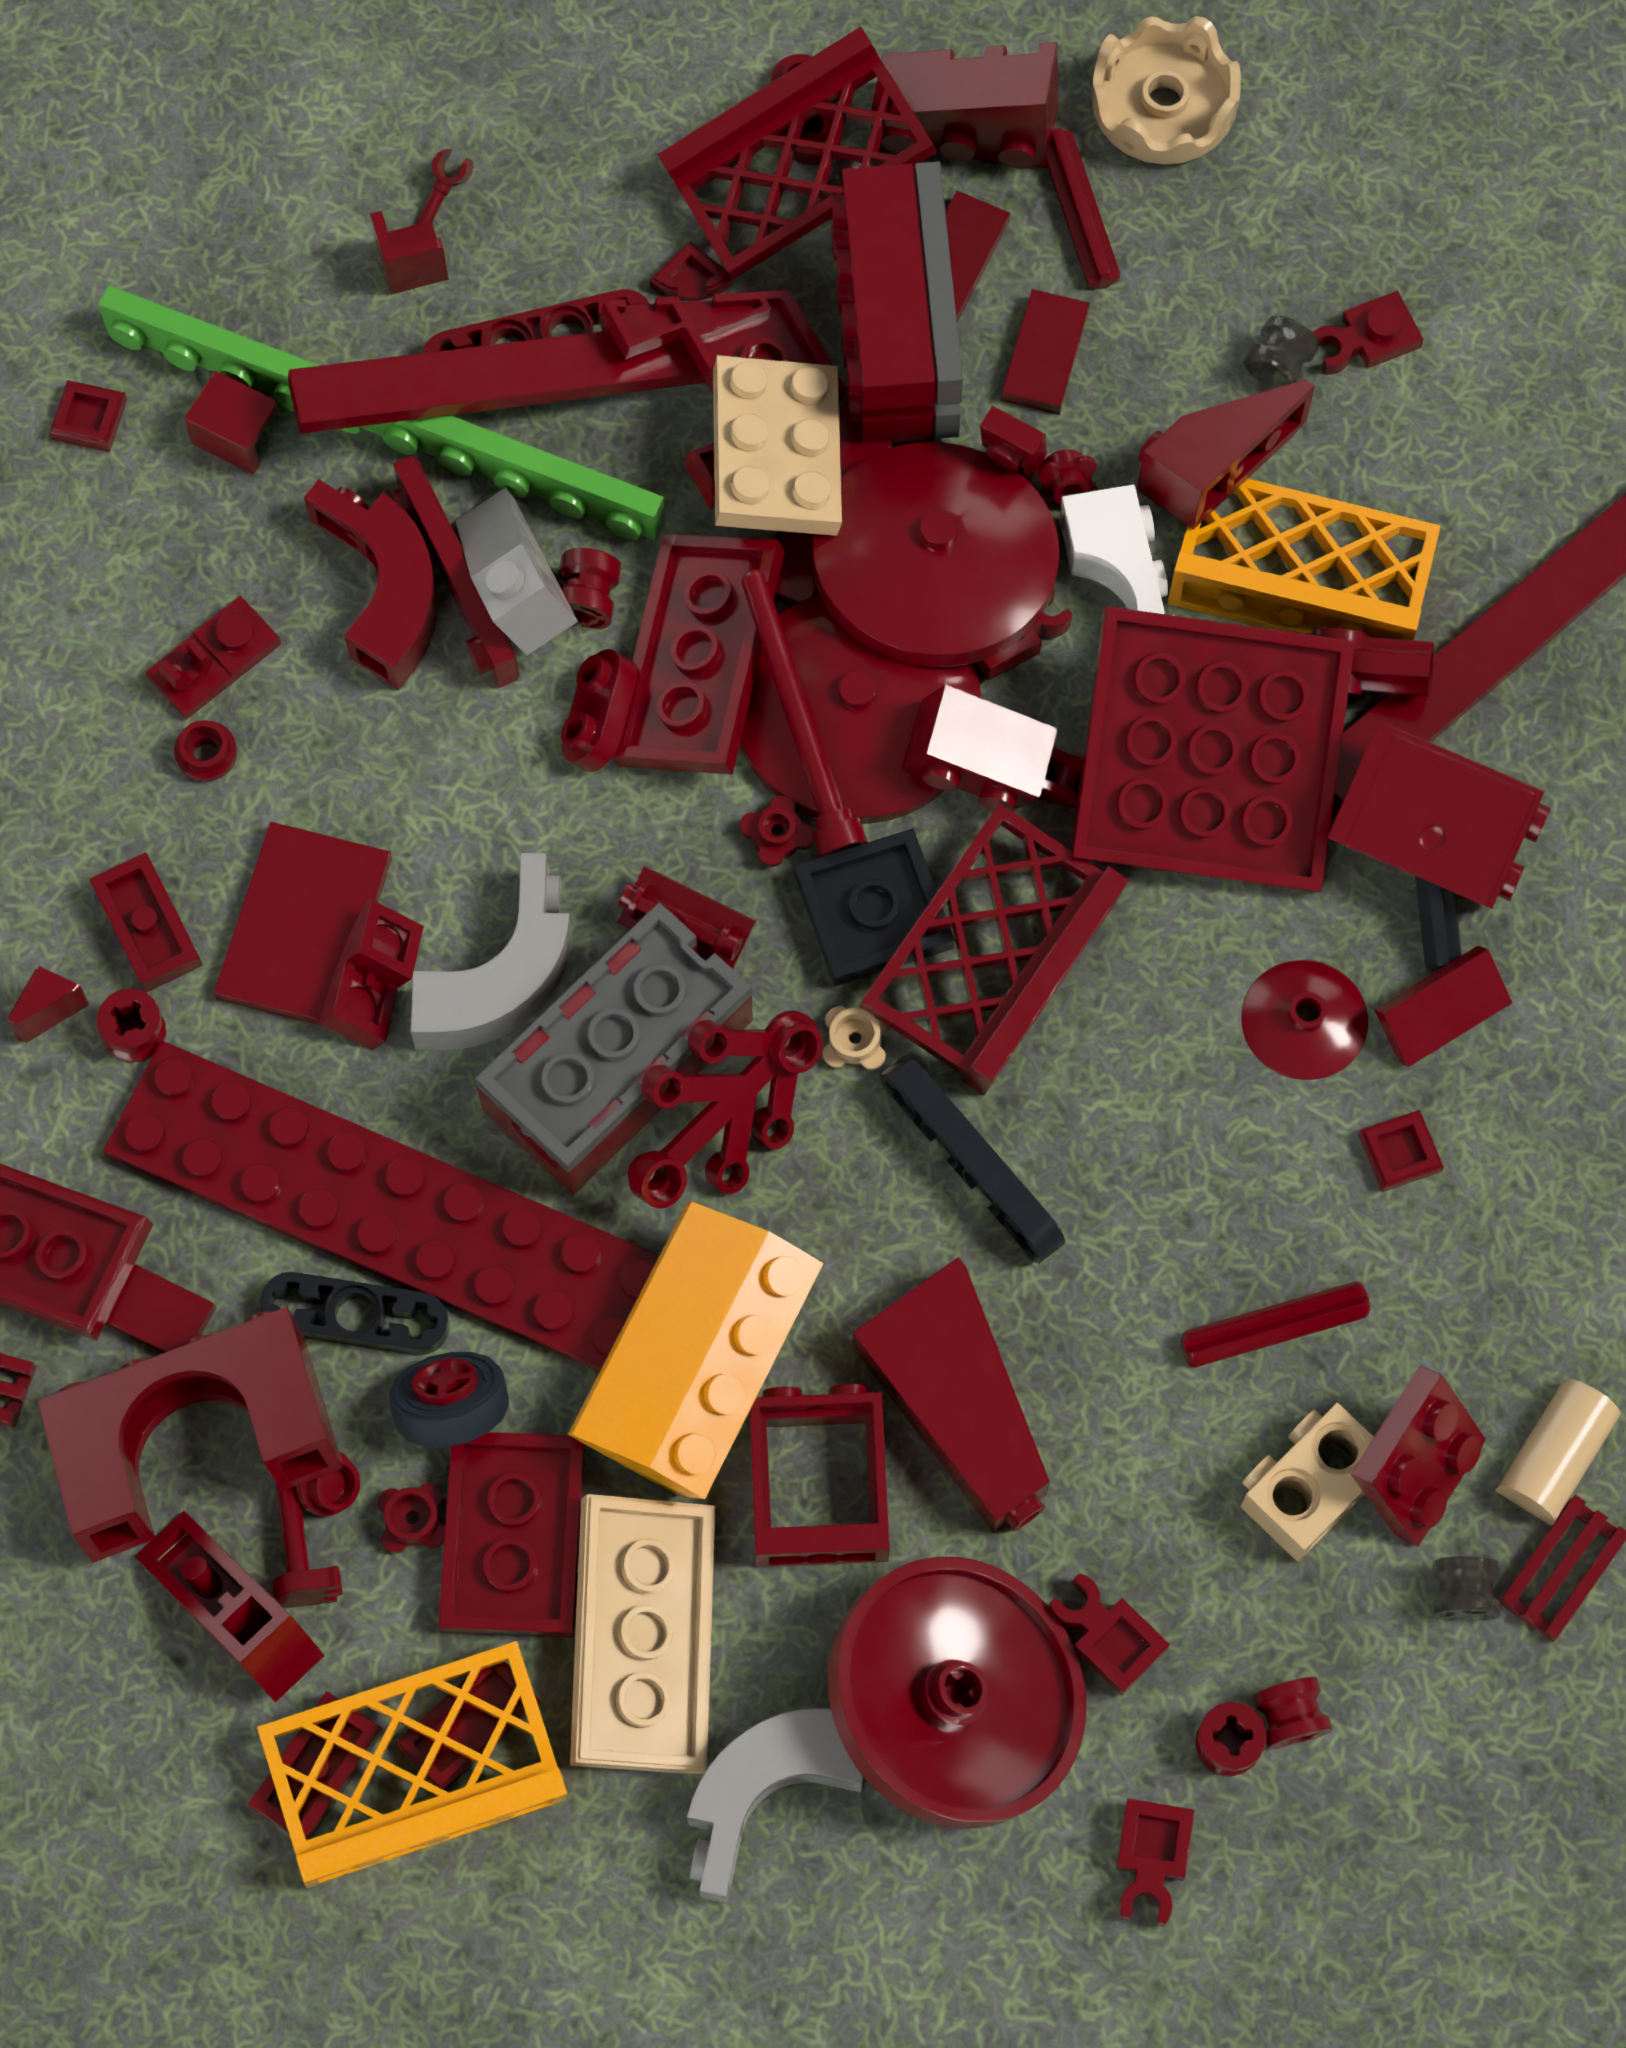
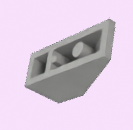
M506 487L456 520L470 577L492 621L526 655H529L578 622L513 495Z

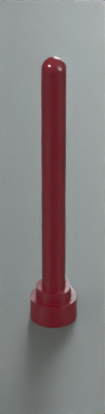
M758 569L747 570L741 579L742 587L819 817L814 820L817 830L812 833L819 856L823 857L867 843L868 841L860 818H853L850 808H843L766 577Z

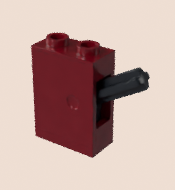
M1378 721L1327 838L1415 876L1424 963L1427 969L1439 970L1462 955L1456 894L1493 909L1498 897L1510 901L1525 866L1514 862V859L1524 838L1536 843L1551 808L1540 803L1545 792L1544 790L1387 723Z

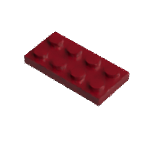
M663 534L632 660L637 667V683L620 745L612 757L617 766L733 775L762 652V644L742 587L741 579L747 570H760L766 577L774 600L785 553L778 540Z

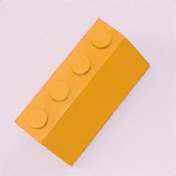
M687 1202L568 1435L678 1497L705 1499L823 1263L770 1231L698 1203Z

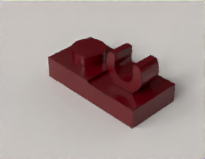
M240 595L195 630L190 637L145 671L150 682L187 720L281 645V640Z

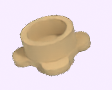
M837 1006L827 1013L825 1024L830 1029L829 1044L823 1049V1059L827 1065L838 1069L845 1064L862 1065L866 1070L873 1071L884 1064L886 1054L881 1048L882 1033L888 1027L886 1024L861 1008L846 1009L842 1006ZM853 1033L859 1034L862 1038L857 1044L851 1043L849 1040L850 1035Z

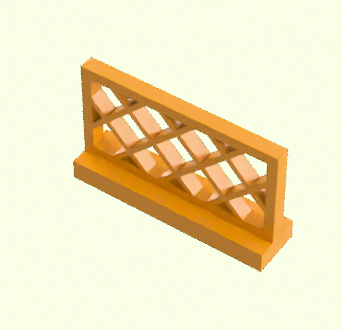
M1249 478L1233 492L1238 496L1245 508L1224 518H1220L1214 510L1204 519L1208 525L1200 528L1201 523L1194 530L1187 525L1181 551L1175 566L1167 604L1265 629L1312 633V630L1315 628H1338L1366 632L1368 637L1414 640L1441 525ZM1279 505L1295 508L1304 523L1280 533L1266 512ZM1339 519L1355 523L1363 538L1340 548L1325 527ZM1253 520L1267 540L1244 550L1230 530ZM1401 534L1424 540L1420 554L1400 563L1385 541ZM1313 535L1326 555L1304 565L1290 545ZM1217 537L1231 557L1219 561L1195 555L1193 552L1195 546ZM1372 549L1386 570L1364 580L1349 559ZM1276 551L1290 569V572L1281 576L1263 572L1257 568L1254 561ZM1336 566L1350 584V587L1340 591L1320 586L1313 576ZM1416 571L1415 580H1413L1409 574ZM1396 581L1410 599L1408 607L1381 601L1373 591Z
M517 1641L257 1727L306 1888L567 1800V1791L563 1778L557 1766ZM509 1661L516 1688L504 1711L469 1694L481 1669ZM469 1674L462 1689L445 1682ZM434 1686L457 1698L439 1733L404 1715L416 1691ZM404 1695L396 1711L381 1704ZM519 1699H521L528 1723L512 1715ZM464 1702L499 1719L482 1754L447 1737ZM367 1707L392 1719L374 1754L339 1737L351 1713ZM339 1717L331 1733L316 1726V1724ZM399 1724L434 1740L417 1776L382 1759ZM506 1724L533 1736L541 1762L512 1770L490 1759ZM304 1729L326 1740V1743L309 1776H306L282 1763L275 1738ZM334 1745L369 1762L351 1798L316 1781ZM442 1745L477 1762L464 1788L447 1792L425 1781ZM377 1767L412 1784L400 1809L384 1815L359 1802ZM485 1767L501 1774L500 1776L477 1783ZM287 1776L304 1784L295 1802ZM420 1788L436 1796L412 1805ZM311 1789L347 1806L333 1832L306 1840L298 1814ZM355 1810L371 1818L346 1827Z

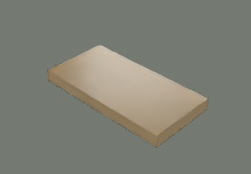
M586 1494L581 1498L570 1766L683 1774H703L707 1771L715 1531L714 1505Z

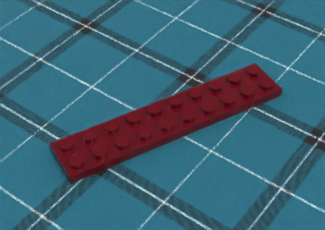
M163 1040L158 1044L103 1149L105 1157L409 1290L431 1294L448 1307L597 1372L601 1371L660 1256Z

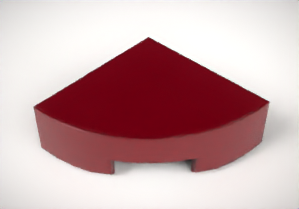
M691 241L649 280L650 288L666 297H686L679 298L681 301L709 299L714 294H721L734 285V279L732 280L728 272Z

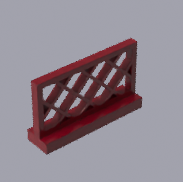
M860 26L657 155L733 280L832 218L831 194L842 193V187L827 185L834 158L862 163L861 167L913 164L914 167L916 163H921L937 153V150L881 61L868 36ZM877 77L884 88L878 111L850 107L855 90ZM892 104H894L900 115L890 114ZM815 115L834 117L827 142L820 143L799 139L804 122ZM846 119L873 124L866 150L838 146ZM886 126L910 130L916 140L915 144L897 155L878 152ZM766 146L783 149L775 175L748 171L754 153ZM795 151L822 156L815 182L787 178ZM715 178L732 181L724 207L702 204L694 191ZM744 183L771 188L763 214L737 210ZM783 190L810 194L806 212L793 220L776 217ZM710 218L720 219L718 229L715 228ZM737 222L759 226L755 243L733 257L726 246L732 223Z
M999 803L864 996L859 1007L873 1014L875 1018L965 1077L963 1083L985 1096L1120 898L1129 879L1109 866L1103 872L1085 859L1072 858V850ZM1000 826L1023 840L1027 860L994 865L989 841ZM1036 849L1048 857L1038 858ZM981 854L984 867L971 869ZM1063 866L1084 880L1074 896L1047 901L1040 870ZM1030 872L1036 903L1004 908L997 877ZM987 879L993 910L960 915L955 894L959 884ZM947 903L950 917L936 919ZM1063 910L1055 924L1052 925L1050 912ZM1039 914L1044 933L1042 943L1036 947L1013 950L1006 919ZM996 921L1002 952L969 958L962 926ZM952 928L959 959L925 965L920 942L925 933ZM911 953H913L915 967L901 969ZM1030 959L1018 976L1015 961ZM1005 963L1010 984L1007 994L1002 997L978 1000L972 969ZM962 971L968 1002L934 1008L928 976ZM918 978L924 1010L900 1013L880 1000L891 982ZM996 1009L984 1026L981 1011ZM971 1013L976 1039L965 1055L941 1040L937 1019ZM927 1021L929 1032L916 1024V1022Z

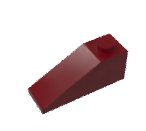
M1305 379L1181 416L1164 433L1161 431L1154 432L1142 446L1138 456L1141 468L1137 490L1194 530L1305 424L1315 386Z
M185 1511L155 1537V1540L150 1541L135 1555L136 1559L275 1703L325 1656L295 1619ZM180 1538H182L169 1552H167ZM165 1552H167V1553L158 1561V1559H159Z

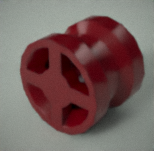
M133 988L121 989L109 995L100 1005L96 1016L97 1028L109 1052L119 1060L129 1063L143 1062L153 1056L161 1040L165 1041L167 1036L166 1023L155 1000L146 992ZM136 1014H139L137 1020H131L127 1023L122 1021V1019L126 1020L130 1017H135Z
M1305 1677L1284 1682L1261 1690L1252 1696L1256 1710L1265 1714L1269 1728L1266 1731V1744L1268 1749L1287 1747L1313 1740L1332 1732L1333 1728L1330 1718L1320 1712L1317 1697L1321 1692L1317 1677Z
M1227 1702L1219 1704L1207 1712L1196 1732L1195 1747L1199 1759L1207 1769L1217 1775L1233 1777L1244 1774L1256 1764L1266 1747L1267 1732L1263 1720L1254 1709L1243 1703ZM1232 1723L1234 1729L1238 1730L1241 1735H1247V1737H1240V1735L1233 1730Z

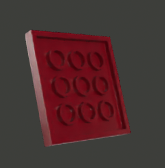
M1110 606L1103 608L1071 850L1073 851L1072 858L1322 892L1329 840L1327 837L1330 832L1355 641Z

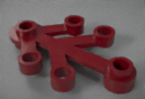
M790 1010L775 1016L765 1029L728 1030L711 1020H702L694 1025L688 1035L687 1044L689 1051L709 1064H717L728 1055L757 1057L739 1074L682 1075L666 1065H656L648 1070L642 1080L641 1089L644 1097L663 1109H671L680 1104V1102L710 1103L661 1151H650L640 1154L632 1161L628 1169V1180L632 1193L648 1205L658 1209L667 1208L676 1203L684 1193L687 1185V1173L684 1165L724 1126L721 1151L713 1154L708 1160L705 1167V1177L710 1185L726 1194H734L740 1191L746 1185L749 1178V1166L746 1159L750 1134L754 1140L770 1149L784 1147L793 1136L794 1122L791 1118L798 1074L811 1069L820 1058L823 1049L821 1033L812 1018L802 1012ZM715 1034L714 1043L709 1049L705 1050L706 1041L711 1035ZM669 1079L667 1090L659 1095L662 1083ZM770 1081L768 1105L762 1107L754 1114L757 1093ZM777 1120L776 1131L771 1136H767L769 1126L773 1121ZM732 1164L731 1176L727 1180L722 1181L725 1169Z

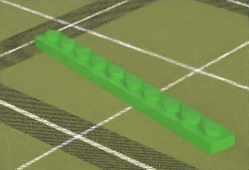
M108 285L98 304L108 334L123 347L131 350H140L143 345L163 352L166 360L186 371H194L197 366L213 372L217 371L250 388L255 387L272 394L273 399L279 405L294 412V407L287 381L289 369L320 366ZM451 415L340 429L351 434H358L361 429L382 436L383 441L390 448L405 455H414L419 450L435 456L445 469L460 476H470L472 471L492 478L494 484L500 490L506 487L514 497L524 498L528 493L549 500V504L554 510L566 517L581 519L586 514L602 520L612 533L623 539L633 541L637 540L641 535L656 541L665 523L663 496Z

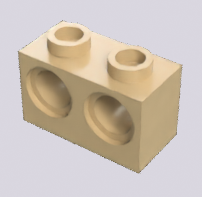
M1338 1402L1324 1416H1321L1314 1409L1289 1434L1288 1439L1295 1445L1278 1462L1271 1455H1268L1245 1478L1242 1484L1250 1491L1245 1495L1240 1507L1299 1562L1365 1495L1350 1474L1374 1436ZM1329 1442L1342 1445L1349 1452L1352 1465L1345 1469H1334L1327 1466L1319 1456L1318 1447ZM1281 1488L1297 1490L1304 1497L1307 1510L1299 1515H1288L1281 1512L1274 1503L1273 1492Z

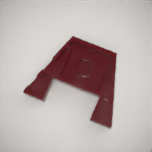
M790 290L714 294L712 300L681 302L678 296L656 297L654 304L627 305L626 299H615L604 302L601 311V317L625 360L681 339L712 394L713 368L717 355L833 366ZM838 375V396L840 402L846 387ZM714 443L689 452L684 464L710 510L715 508Z

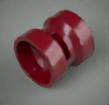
M572 548L566 550L561 555L558 571L559 577L563 580L561 590L578 620L573 626L581 624L582 627L604 629L611 624L614 602L610 598V591L619 585L622 569L621 563L616 557L591 548Z

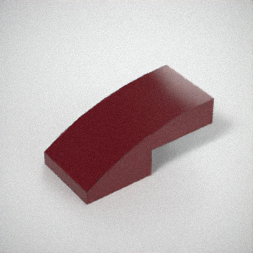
M372 899L366 902L339 959L319 1024L371 1050L385 1043L398 988L412 979L424 926Z

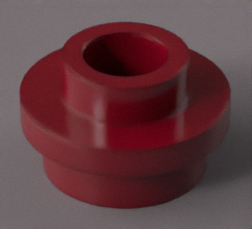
M207 720L196 721L188 725L179 734L174 746V756L179 769L187 777L201 782L214 781L225 776L233 768L238 753L236 741L230 730L220 723ZM203 744H212L218 748L215 757L205 761L197 759L195 752Z

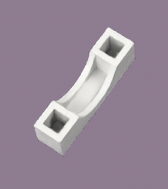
M1135 484L1063 496L1059 523L1071 575L1088 578L1105 585L1123 601L1127 609L1165 614L1161 597H1165L1168 594L1166 572L1162 560L1152 561L1148 542H1153L1155 539L1153 517L1149 505L1139 506Z

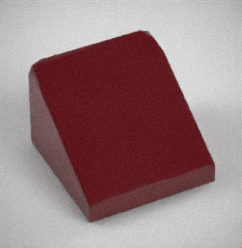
M39 966L38 969L35 968L7 1018L17 1038L27 1043L89 1006V1002L80 985Z

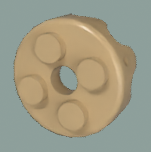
M1195 16L1187 23L1174 24L1158 17H1147L1124 38L1119 39L1114 34H1109L1104 39L1094 70L1091 94L1093 114L1103 134L1125 154L1141 161L1155 164L1185 163L1200 158L1216 148L1229 133L1236 118L1240 99V65L1238 61H1231L1225 55L1219 44L1217 30L1208 19ZM1158 88H1169L1174 90L1181 100L1171 106H1162L1155 103L1149 94Z

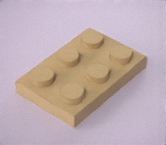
M717 355L713 368L715 526L837 536L842 524L838 366Z

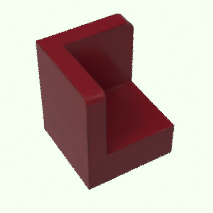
M382 211L370 213L375 244L391 295L449 280L441 239L436 236L432 220L388 232Z
M214 371L184 417L191 444L254 474L260 465L255 444L277 412V405L273 398Z

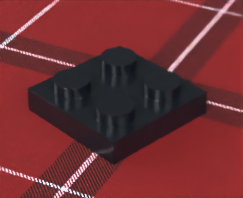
M914 828L794 865V876L834 987L882 972L937 893ZM944 909L941 910L936 919L946 917ZM951 928L925 933L920 940L924 958L954 949L955 939ZM911 953L904 965L914 962L913 953Z

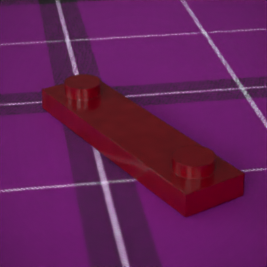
M411 455L393 463L398 486L389 490L391 498L407 512L412 520H415L473 638L465 641V645L479 675L490 671L498 688L517 681L520 674L516 654L506 634L492 621L470 577L464 550L418 459Z

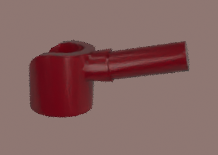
M444 149L435 155L432 161V171L436 180L416 224L431 220L433 222L445 196L449 194L452 186L462 184L471 177L474 167L473 161L470 158H466L463 161L458 175L450 178L445 171V163L450 157L452 149Z

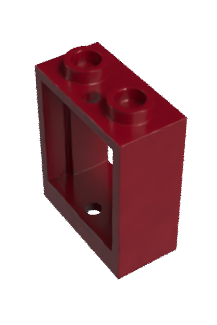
M861 1384L835 1385L828 1389V1394L802 1395L800 1388L787 1386L763 1390L762 1397H756L750 1409L756 1567L889 1562L890 1544L882 1392L868 1393L867 1386ZM865 1423L870 1524L771 1528L767 1428Z

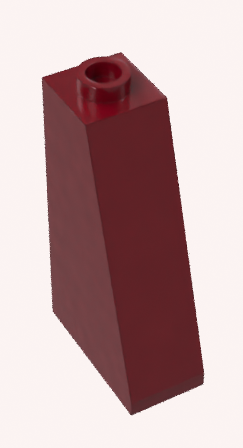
M957 1257L853 1332L852 1348L993 1533L1007 1523L1013 1531H1017L1030 1523L1045 1509V1505L1040 1499L1047 1495L1050 1481L968 1270L960 1258Z

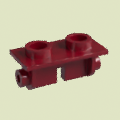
M643 866L635 885L629 883L620 897L619 906L624 909L617 923L632 929L660 902L696 935L697 954L704 961H707L715 953L734 969L756 920Z

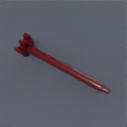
M276 1484L286 1574L280 1575L272 1581L274 1599L284 1607H301L338 1602L337 1596L343 1594L339 1566L309 1569L302 1504L298 1499L296 1486L281 1492Z

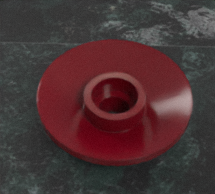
M1288 961L1270 968L1252 984L1246 994L1242 1007L1243 1033L1254 1055L1271 1070L1293 1079H1321L1343 1070L1361 1051L1368 1032L1367 1008L1358 988L1339 970L1317 961ZM1301 1005H1310L1317 1010L1319 1017L1311 1022L1303 1021L1296 1014V1008Z

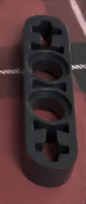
M905 1055L880 1075L881 1082L886 1091L931 1142L936 1138L951 1157L946 1161L972 1190L977 1186L992 1203L988 1207L989 1211L1032 1261L1040 1264L1066 1243L1062 1231L1050 1214L916 1060L911 1056Z

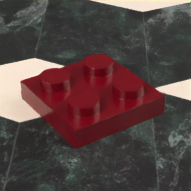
M1420 1365L1350 1475L1392 1532L1407 1543L1419 1547L1429 1529L1438 1524L1443 1517L1447 1501L1464 1474L1471 1471L1476 1465L1481 1453V1447L1485 1443L1486 1438L1443 1375Z

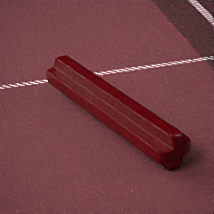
M1062 128L1053 129L1047 167L1086 284L1089 288H1108L1119 281L1121 274L1073 133Z
M1355 1281L1187 1330L1182 1334L1181 1338L1182 1351L1190 1367L1203 1366L1366 1318L1371 1311L1369 1297L1361 1282Z

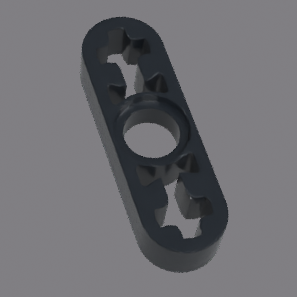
M285 1272L276 1275L268 1281L261 1293L260 1305L262 1312H274L281 1309L280 1306L274 1304L276 1298H287L290 1289H299L302 1301L321 1305L320 1293L330 1292L331 1294L326 1301L324 1309L325 1326L315 1325L319 1317L314 1310L296 1309L293 1314V1318L304 1337L309 1339L411 1355H427L438 1350L444 1344L449 1334L450 1323L444 1305L438 1298L425 1292L304 1273ZM361 1298L371 1303L374 1307V1316L370 1324L364 1329L349 1331L341 1327L337 1322L338 1310L346 1301ZM387 1301L394 1302L395 1304L392 1308L394 1317L407 1319L414 1318L417 1314V1309H427L430 1321L437 1323L435 1329H425L421 1339H412L408 1326L389 1322L390 1335H379L386 1320L384 1303Z

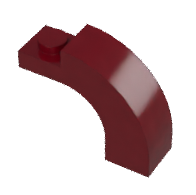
M318 479L304 496L309 520L362 554L371 562L378 573L377 587L371 601L344 634L349 657L400 690L423 659L430 645L437 619V590L428 548L415 522L397 502L382 492L368 510L367 504L350 489L341 486L335 490Z

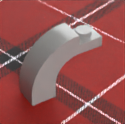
M521 853L518 921L509 943L496 957L470 970L454 972L413 971L410 1032L415 1050H458L496 1040L529 1020L554 992L568 962L572 943V926L570 913H560L561 878L557 875H550L546 853Z
M831 1708L795 1710L762 1721L734 1739L708 1767L695 1791L687 1815L688 1826L712 1831L710 1841L698 1838L690 1871L691 1880L701 1881L699 1890L701 1899L728 1904L744 1827L751 1813L767 1796L781 1788L799 1783H816L856 1792L862 1791L864 1776L856 1768L839 1737Z

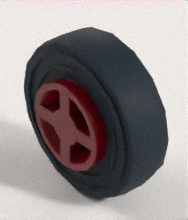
M448 1352L417 1362L409 1366L395 1379L389 1391L391 1414L397 1431L408 1442L424 1447H450L467 1443L483 1436L503 1420L509 1407V1397L501 1367L490 1357L474 1352Z

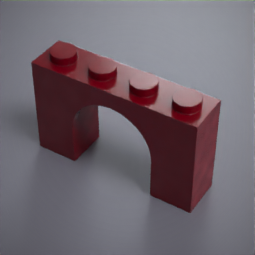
M288 1307L274 1312L257 1313L240 1325L213 1335L196 1336L186 1341L179 1348L152 1358L132 1360L123 1365L120 1370L88 1382L71 1383L63 1387L58 1393L38 1400L71 1534L92 1563L155 1540L140 1483V1457L144 1445L153 1430L170 1414L187 1405L213 1400L236 1404L247 1410L263 1463L281 1492L344 1468L305 1337Z

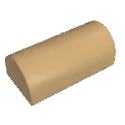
M1564 1379L1495 1491L1545 1523L1553 1526L1620 1417L1619 1408L1607 1396L1595 1388L1577 1380Z

